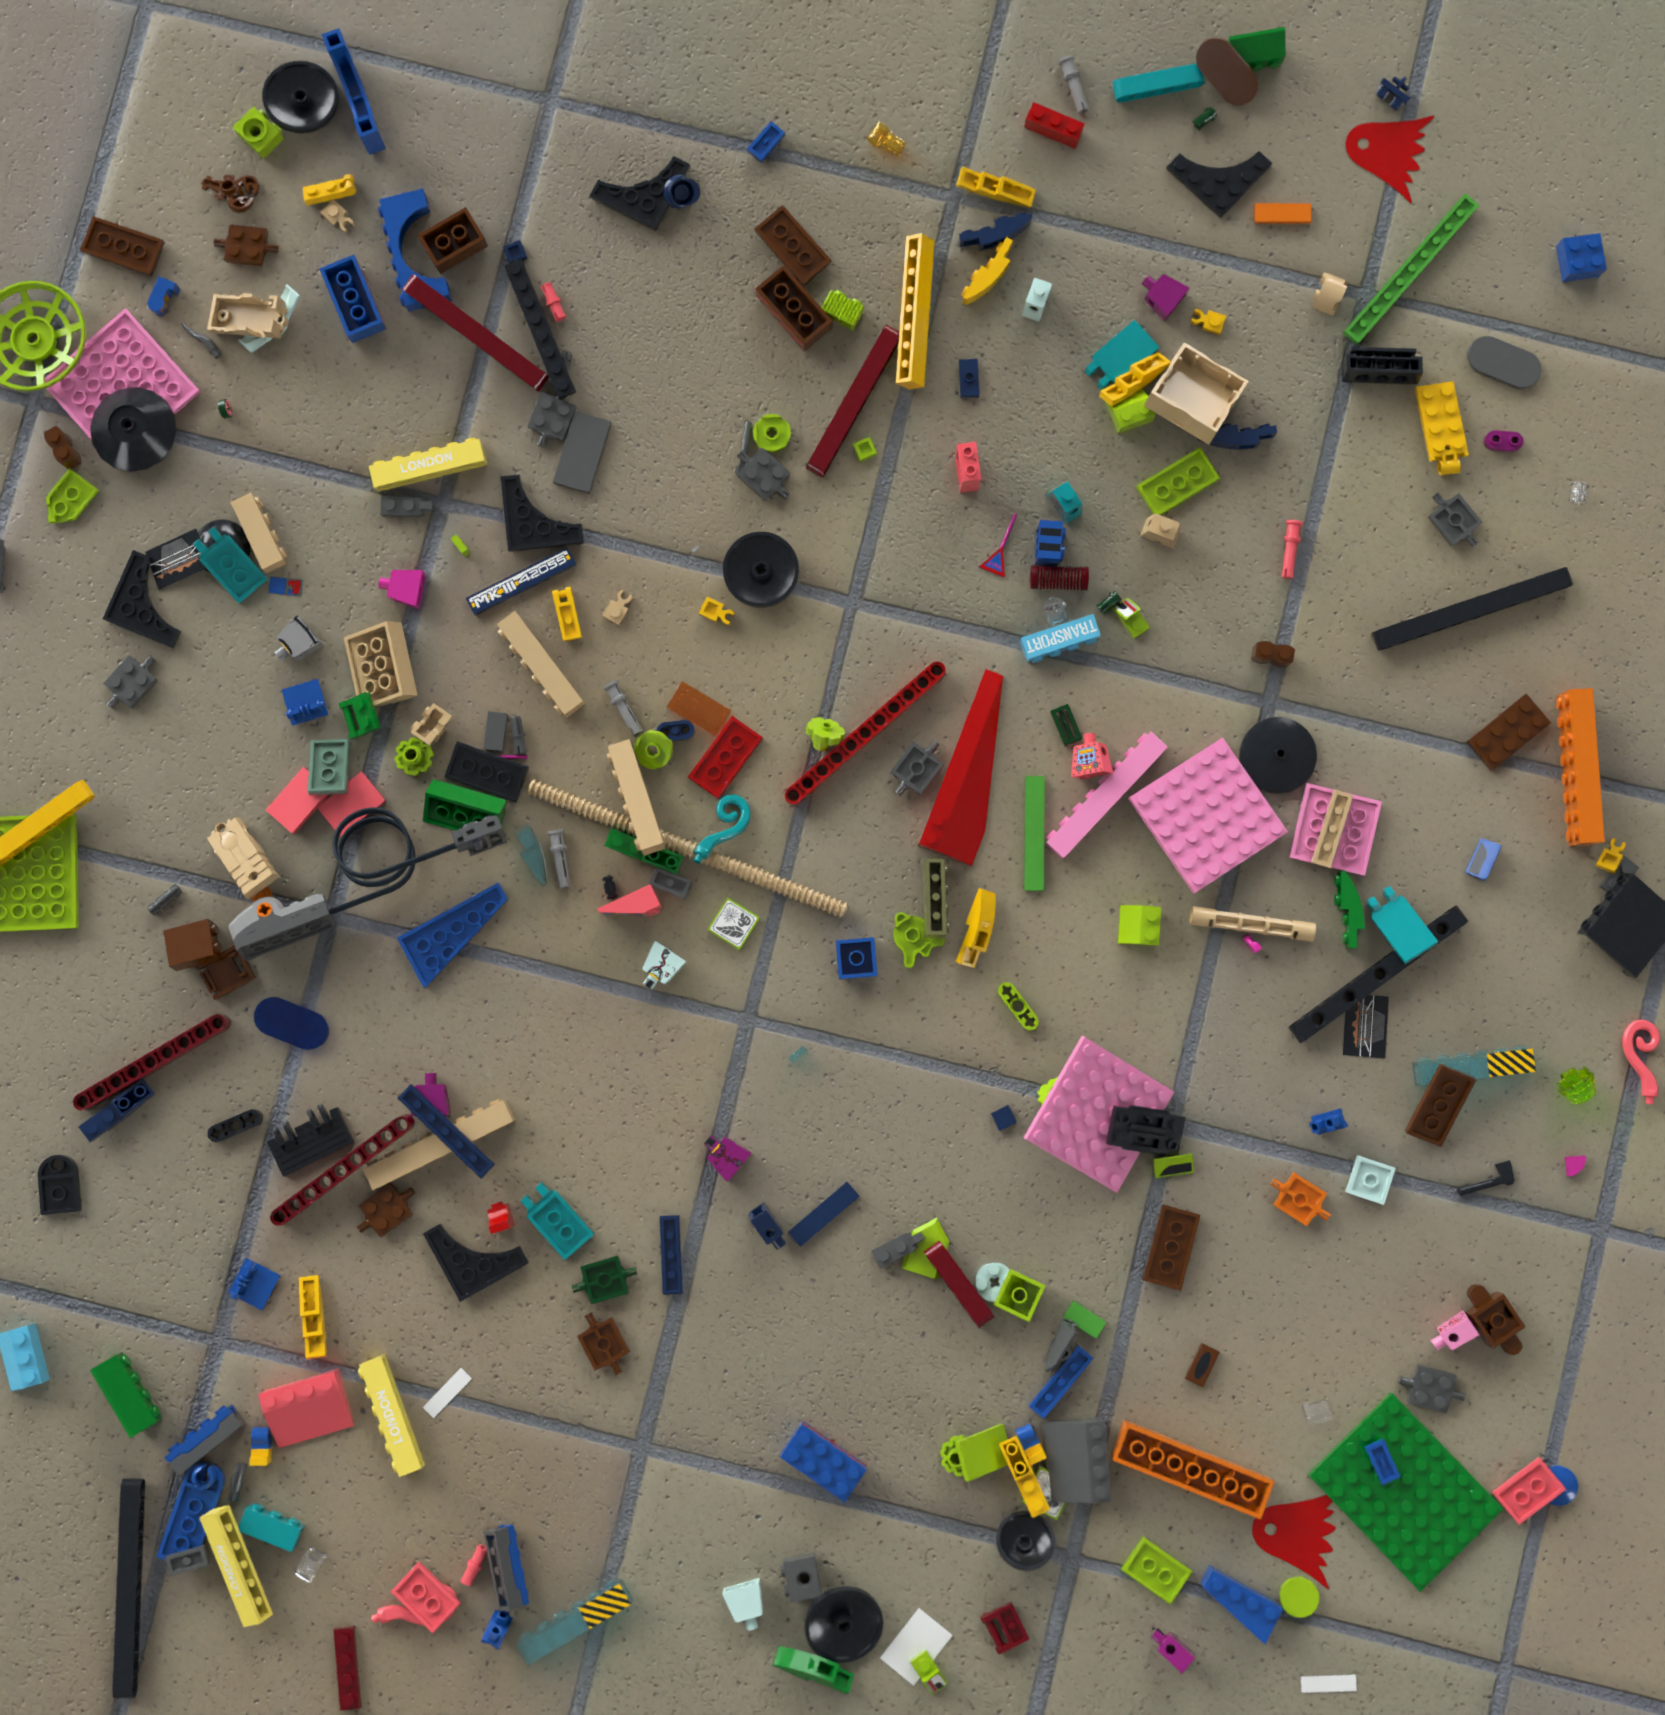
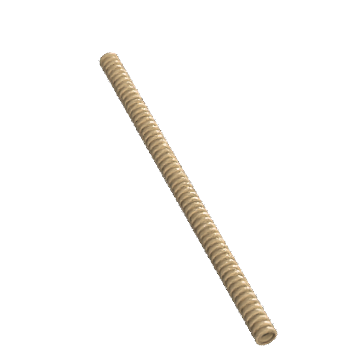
M536 779L531 781L528 795H533L535 798L539 797L540 800L545 799V802L550 801V804L555 803L556 806L560 805L563 809L567 808L568 811L572 810L573 813L578 812V815L583 814L585 818L588 816L590 820L600 821V824L605 823L606 826L611 825V828L616 827V830L619 831L621 829L623 833L628 832V835L633 834V837H636V833H632L629 822H632L631 817L628 816L626 818L624 814L621 816L619 812L614 813V810L609 811L608 808L604 809L603 806H598L596 803L592 804L591 801L586 802V799L576 798L574 794L571 796L570 793H564L563 790L559 791L558 788L553 789V786L548 787L546 783L543 785L541 781L537 782ZM661 829L660 832L667 850L671 849L674 853L676 851L678 852L677 854H683L684 857L689 856V859L695 858L694 850L697 847V843L692 844L690 840L687 842L685 838L682 840L680 836L675 837V834L669 835V832L664 833V830ZM712 850L708 859H703L701 864L704 862L707 866L711 865L712 868L717 867V870L722 869V872L727 871L729 875L732 873L734 877L737 875L739 879L744 878V881L750 880V883L755 882L757 886L760 884L762 888L765 886L767 890L772 889V892L782 893L785 897L787 895L790 899L795 898V901L800 900V903L805 902L806 905L810 904L813 908L815 906L818 910L823 909V912L828 911V914L833 913L835 917L838 915L840 919L844 917L848 906L846 902L836 901V898L831 899V896L826 897L824 893L821 895L819 891L814 892V889L808 890V887L803 888V885L798 886L796 882L793 884L791 880L786 881V878L781 879L780 876L771 875L768 871L765 873L763 869L760 871L758 867L753 868V865L748 866L747 863L743 864L742 861H736L735 858L730 859V856L720 855L718 851L715 853Z

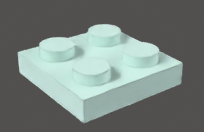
M1357 1155L1345 1192L1384 1205L1396 1168Z

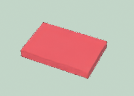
M305 767L297 773L266 809L270 815L294 835L328 797V795H309L307 793L309 771Z
M361 771L348 782L347 794L331 795L321 803L318 810L336 830L340 822L348 815L364 808H379L386 800ZM370 814L360 816L347 824L342 830L340 837L351 825L368 817Z
M1538 1457L1496 1488L1493 1494L1520 1525L1566 1491V1488L1544 1461Z
M420 1561L391 1591L432 1634L461 1604Z

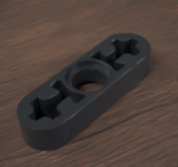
M257 1109L245 1111L211 1126L207 1132L208 1138L212 1142H221L260 1125L263 1121V1115ZM251 1113L253 1115H257L258 1118L255 1119L256 1123H254L253 1121H249L247 1123L244 1122L245 1119L251 1117ZM233 1120H237L240 1123L238 1131H233L230 1127ZM226 1128L227 1132L219 1134L220 1138L213 1136V1133L216 1132L215 1129L222 1130Z

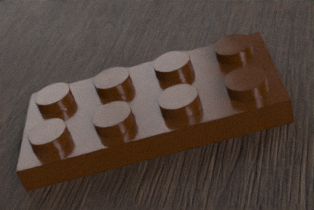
M783 205L754 228L755 233L802 286L806 285L831 264V259Z
M93 216L80 251L152 277L165 242L151 235Z
M1526 693L1470 738L1467 744L1488 769L1493 771L1551 722Z
M1440 1063L1405 1132L1442 1147L1476 1082V1078Z
M1162 1204L1143 1281L1182 1290L1200 1214Z

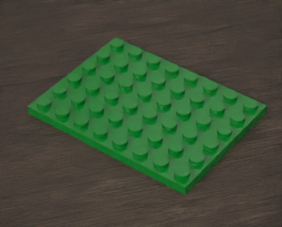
M1391 1392L1308 1474L1419 1592L1503 1510V1507ZM1380 1439L1384 1440L1400 1474L1399 1478L1384 1485L1380 1483L1364 1448Z

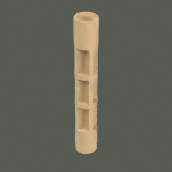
M1192 906L1190 913V925L1224 928L1236 930L1237 932L1245 931L1266 936L1274 935L1309 942L1314 941L1316 934V923L1274 919L1268 916L1260 917L1243 913H1231Z

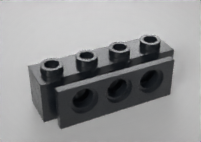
M1351 347L1349 354H1346L1341 365L1342 382L1418 385L1423 375L1422 356H1415L1416 349Z

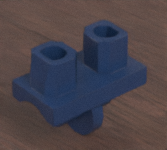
M1395 76L1392 82L1397 86L1383 78L1376 95L1382 100L1389 93L1394 95L1395 98L1389 105L1398 111L1404 104L1407 105L1410 101V97L1400 90L1401 88L1405 92L1408 91L1410 87L1405 84L1408 78L1404 76L1400 80Z

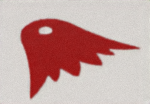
M1435 115L1410 121L1360 124L1354 127L1347 135L1345 142L1347 154L1357 165L1381 178L1412 204L1409 190L1404 181L1410 183L1413 181L1406 171L1420 170L1418 163L1411 156L1425 151V148L1414 142V140H1418L1425 135L1418 131L1426 126ZM1362 138L1367 139L1369 142L1366 149H1361L1358 146V141Z
M1328 1495L1301 1502L1265 1508L1262 1518L1258 1519L1255 1517L1253 1521L1252 1534L1256 1544L1266 1553L1290 1563L1329 1589L1327 1581L1318 1565L1327 1566L1324 1559L1319 1555L1320 1553L1333 1551L1331 1545L1322 1538L1336 1529L1334 1525L1323 1521V1519L1328 1518L1334 1513V1510L1326 1509L1333 1501ZM1272 1523L1276 1526V1533L1274 1535H1268L1265 1532L1267 1524Z

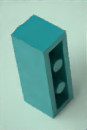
M257 1503L247 1506L238 1526L240 1532L290 1552L296 1549L305 1525L300 1524V1520L285 1518L282 1516V1513L274 1510L270 1512L265 1510L263 1505Z

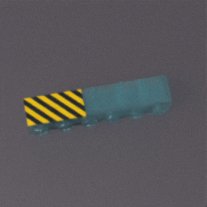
M1526 1045L1514 1046V1050L1507 1051L1506 1047L1495 1048L1493 1053H1488L1487 1050L1475 1051L1476 1055H1468V1052L1456 1053L1457 1057L1449 1058V1054L1437 1055V1059L1430 1060V1056L1419 1057L1417 1062H1412L1415 1085H1429L1440 1063L1473 1076L1476 1079L1536 1072L1533 1048H1526Z
M614 1579L607 1583L602 1591L595 1590L590 1593L587 1600L583 1602L579 1600L572 1604V1609L567 1612L562 1610L553 1616L554 1619L550 1622L545 1620L537 1625L535 1631L530 1632L529 1630L520 1635L517 1647L529 1666L630 1606L633 1599L622 1579L617 1582Z

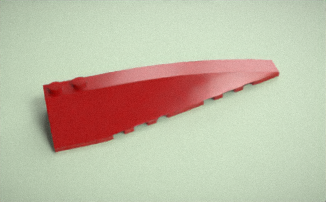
M987 669L984 671L918 845L970 866L973 865L986 830L1003 675Z

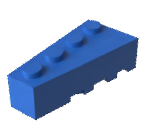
M1209 1565L1200 1582L1203 1588L1261 1642L1266 1644L1283 1611L1281 1605Z

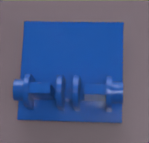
M319 679L282 689L287 707L286 715L290 719L292 726L329 715Z
M246 1258L228 1293L235 1300L239 1298L263 1310L281 1275Z

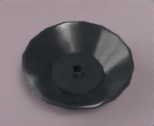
M139 387L119 389L105 397L94 411L90 425L92 445L100 458L113 468L129 472L146 470L161 462L171 450L177 431L175 416L167 401L154 391ZM128 423H132L130 428H127Z

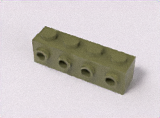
M925 859L922 863L924 939H944L949 933V922H946V914L948 915L949 911L948 903H946L948 884H945L948 868L945 865V859Z

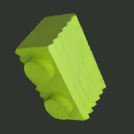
M830 290L821 307L831 320L852 331L855 330L864 313V306L859 300H850L839 290L835 292Z

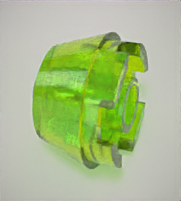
M1585 1066L1579 1070H1575L1574 1067L1568 1069L1560 1075L1562 1079L1556 1082L1559 1094L1572 1104H1581L1590 1100L1597 1091L1594 1073Z

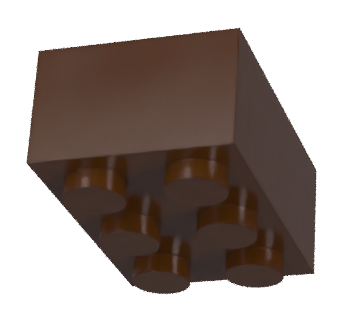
M466 207L417 235L439 274L488 247L483 234Z

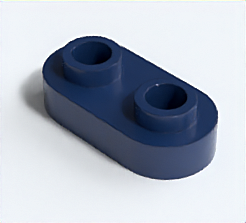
M688 720L664 722L656 730L661 733L664 730H669L670 734L667 737L672 742L688 740L695 733L693 724ZM684 727L689 729L686 734L682 733Z

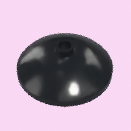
M226 519L214 520L204 525L198 531L201 541L207 548L216 542L208 533L214 526L222 536L224 534L229 535L248 557L250 555L251 545L243 528L233 521Z
M1018 1511L1008 1515L999 1525L996 1534V1546L1000 1556L1008 1565L1022 1571H1033L1043 1567L1051 1559L1055 1549V1535L1050 1524L1042 1516L1038 1515L1032 1518L1030 1511ZM1021 1543H1026L1027 1547L1023 1548Z

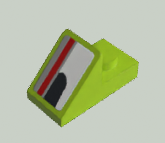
M1126 598L1119 605L1112 608L1133 639L1150 628L1140 614L1141 608L1131 599Z
M926 1649L910 1660V1663L931 1695L948 1684Z

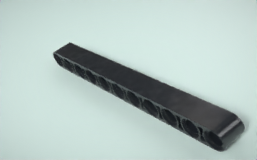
M1564 567L1372 632V636L1377 650L1381 651L1563 590L1574 584L1568 568Z
M123 1478L120 1487L113 1698H135L138 1689L145 1479Z

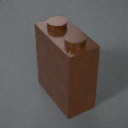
M204 919L164 930L169 967L175 971H180L221 960L220 953L222 948L217 940V935L219 934L217 925L209 919Z

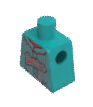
M1068 481L1047 494L1066 524L1082 515V502Z

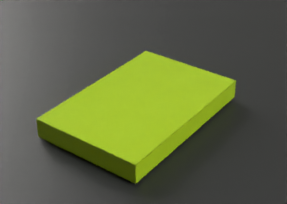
M998 1424L955 1442L965 1481L974 1480L1008 1465L999 1446V1443L1008 1440L1004 1424Z
M1142 1536L1121 1568L1123 1572L1170 1605L1192 1574L1191 1569L1144 1536Z

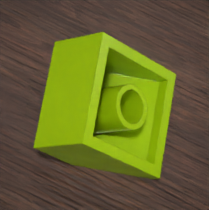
M1143 389L1113 407L1106 403L1118 434L1154 420L1156 413L1144 406L1149 396Z
M1120 905L1118 944L1159 946L1161 907Z
M1009 1269L993 1305L1030 1322L1046 1286L1024 1274Z

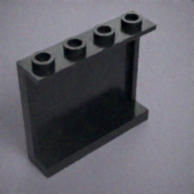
M1624 873L1617 878L1615 886L1606 892L1603 901L1594 907L1592 915L1582 922L1581 928L1577 933L1585 935L1623 968L1622 972L1626 976L1637 978L1665 943V901L1635 874Z

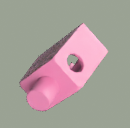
M1461 1311L1437 1328L1440 1335L1432 1339L1431 1342L1437 1351L1446 1345L1451 1350H1454L1479 1336L1464 1311Z

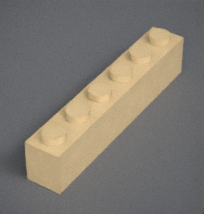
M516 611L497 624L500 628L497 632L503 640L508 639L511 645H509V648L515 655L519 653L522 657L521 664L526 670L531 669L534 673L531 677L537 685H543L545 690L542 692L548 700L553 699L556 705L554 708L560 716L564 714L568 717L585 705Z
M630 739L608 746L610 753H607V758L610 765L614 764L615 770L612 773L615 781H619L621 786L618 788L621 799H625L626 804L623 805L626 816L630 815L632 822H629L631 832L636 833L637 839L634 842L637 850H641L645 856L665 849L660 828Z

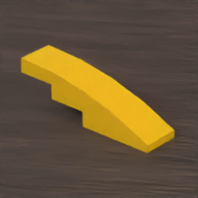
M966 167L961 168L956 184L957 187L1028 208L1032 206L1036 189L1002 176L999 178L984 171L978 173Z
M1159 352L1132 364L1129 372L1116 377L1115 383L1101 390L1099 397L1113 407L1154 380L1169 367L1171 361Z
M319 1275L299 1277L300 1316L302 1317L303 1338H305L306 1359L327 1357L325 1320Z

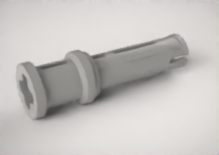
M1074 55L1065 56L1058 61L1064 73L1063 79L1065 82H1068L1077 113L1082 114V111L1086 113L1089 111V107L1078 79L1080 73L1079 70H1076Z
M614 680L605 685L603 690L607 691L611 698V704L616 706L632 736H636L643 729L626 701L627 696L623 694L618 685L619 681Z
M564 829L547 832L550 835L552 846L550 851L554 853L559 888L571 886L565 854L567 845L564 842Z

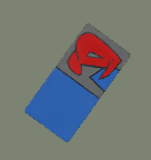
M270 577L268 592L301 596L303 580Z

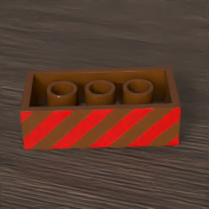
M784 265L755 288L756 297L804 352L833 328L831 318Z

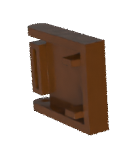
M235 945L220 953L221 960L197 966L198 970L207 968L200 975L209 992L219 991V993L212 996L214 1000L256 979L248 961L242 959ZM239 956L246 970L245 972H240L233 958Z

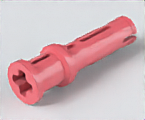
M1299 520L1286 521L1287 532L1286 536H1284L1286 547L1281 578H1294L1297 545L1301 542L1300 529L1303 526V522Z

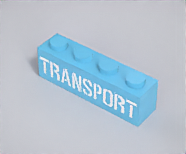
M1094 614L1021 637L1020 644L1026 661L1037 663L1042 661L1045 656L1055 657L1060 655L1063 650L1068 649L1070 652L1078 649L1079 645L1084 643L1087 646L1097 642L1101 634Z

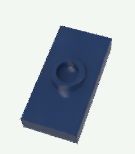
M959 359L960 398L979 397L978 359Z

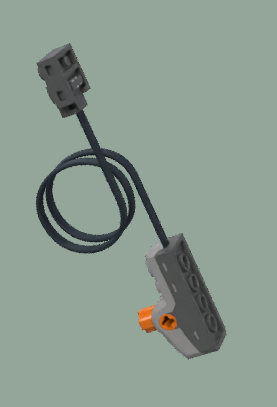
M376 807L364 808L353 812L340 822L333 836V852L344 874L352 882L364 887H379L389 884L398 879L409 866L405 876L392 886L331 909L323 894L311 895L305 898L304 901L293 902L284 908L279 900L273 898L268 886L253 896V904L242 911L228 925L237 952L243 960H251L336 928L333 914L401 888L412 876L416 863L456 848L459 853L468 850L470 856L507 843L497 815L487 816L482 821H474L464 825L463 828L451 832L454 843L416 857L415 848L407 829L395 814ZM374 813L383 814L390 817L387 818L383 816H373L357 821L343 833L338 844V839L342 830L345 828L347 824H349L354 819L366 814ZM374 822L388 823L398 828L405 835L407 854L404 862L372 873L355 872L343 864L342 851L347 838L356 829ZM395 872L393 875L378 881H362L357 879H374Z

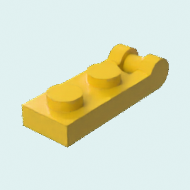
M346 174L342 179L303 187L306 206L354 195L356 193L354 176Z
M566 587L562 591L553 590L552 594L563 641L567 642L582 638L571 587ZM567 597L568 601L561 603L560 599Z

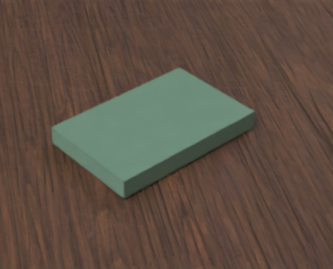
M349 739L311 740L307 792L309 795L347 794L350 756Z

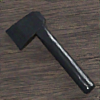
M1510 1160L1495 1164L1500 1177L1458 1188V1194L1462 1196L1501 1184L1507 1186L1514 1184L1515 1178Z

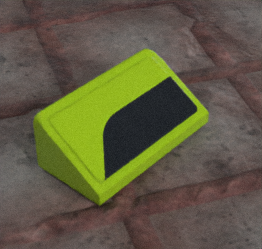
M1192 1153L1152 1159L1155 1178L1194 1173Z

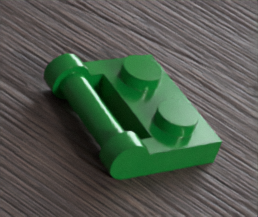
M364 692L349 700L338 703L345 716L350 732L348 733L350 740L357 739L381 728L370 692ZM351 706H353L354 713L360 728L359 730L356 729L353 716L350 710Z

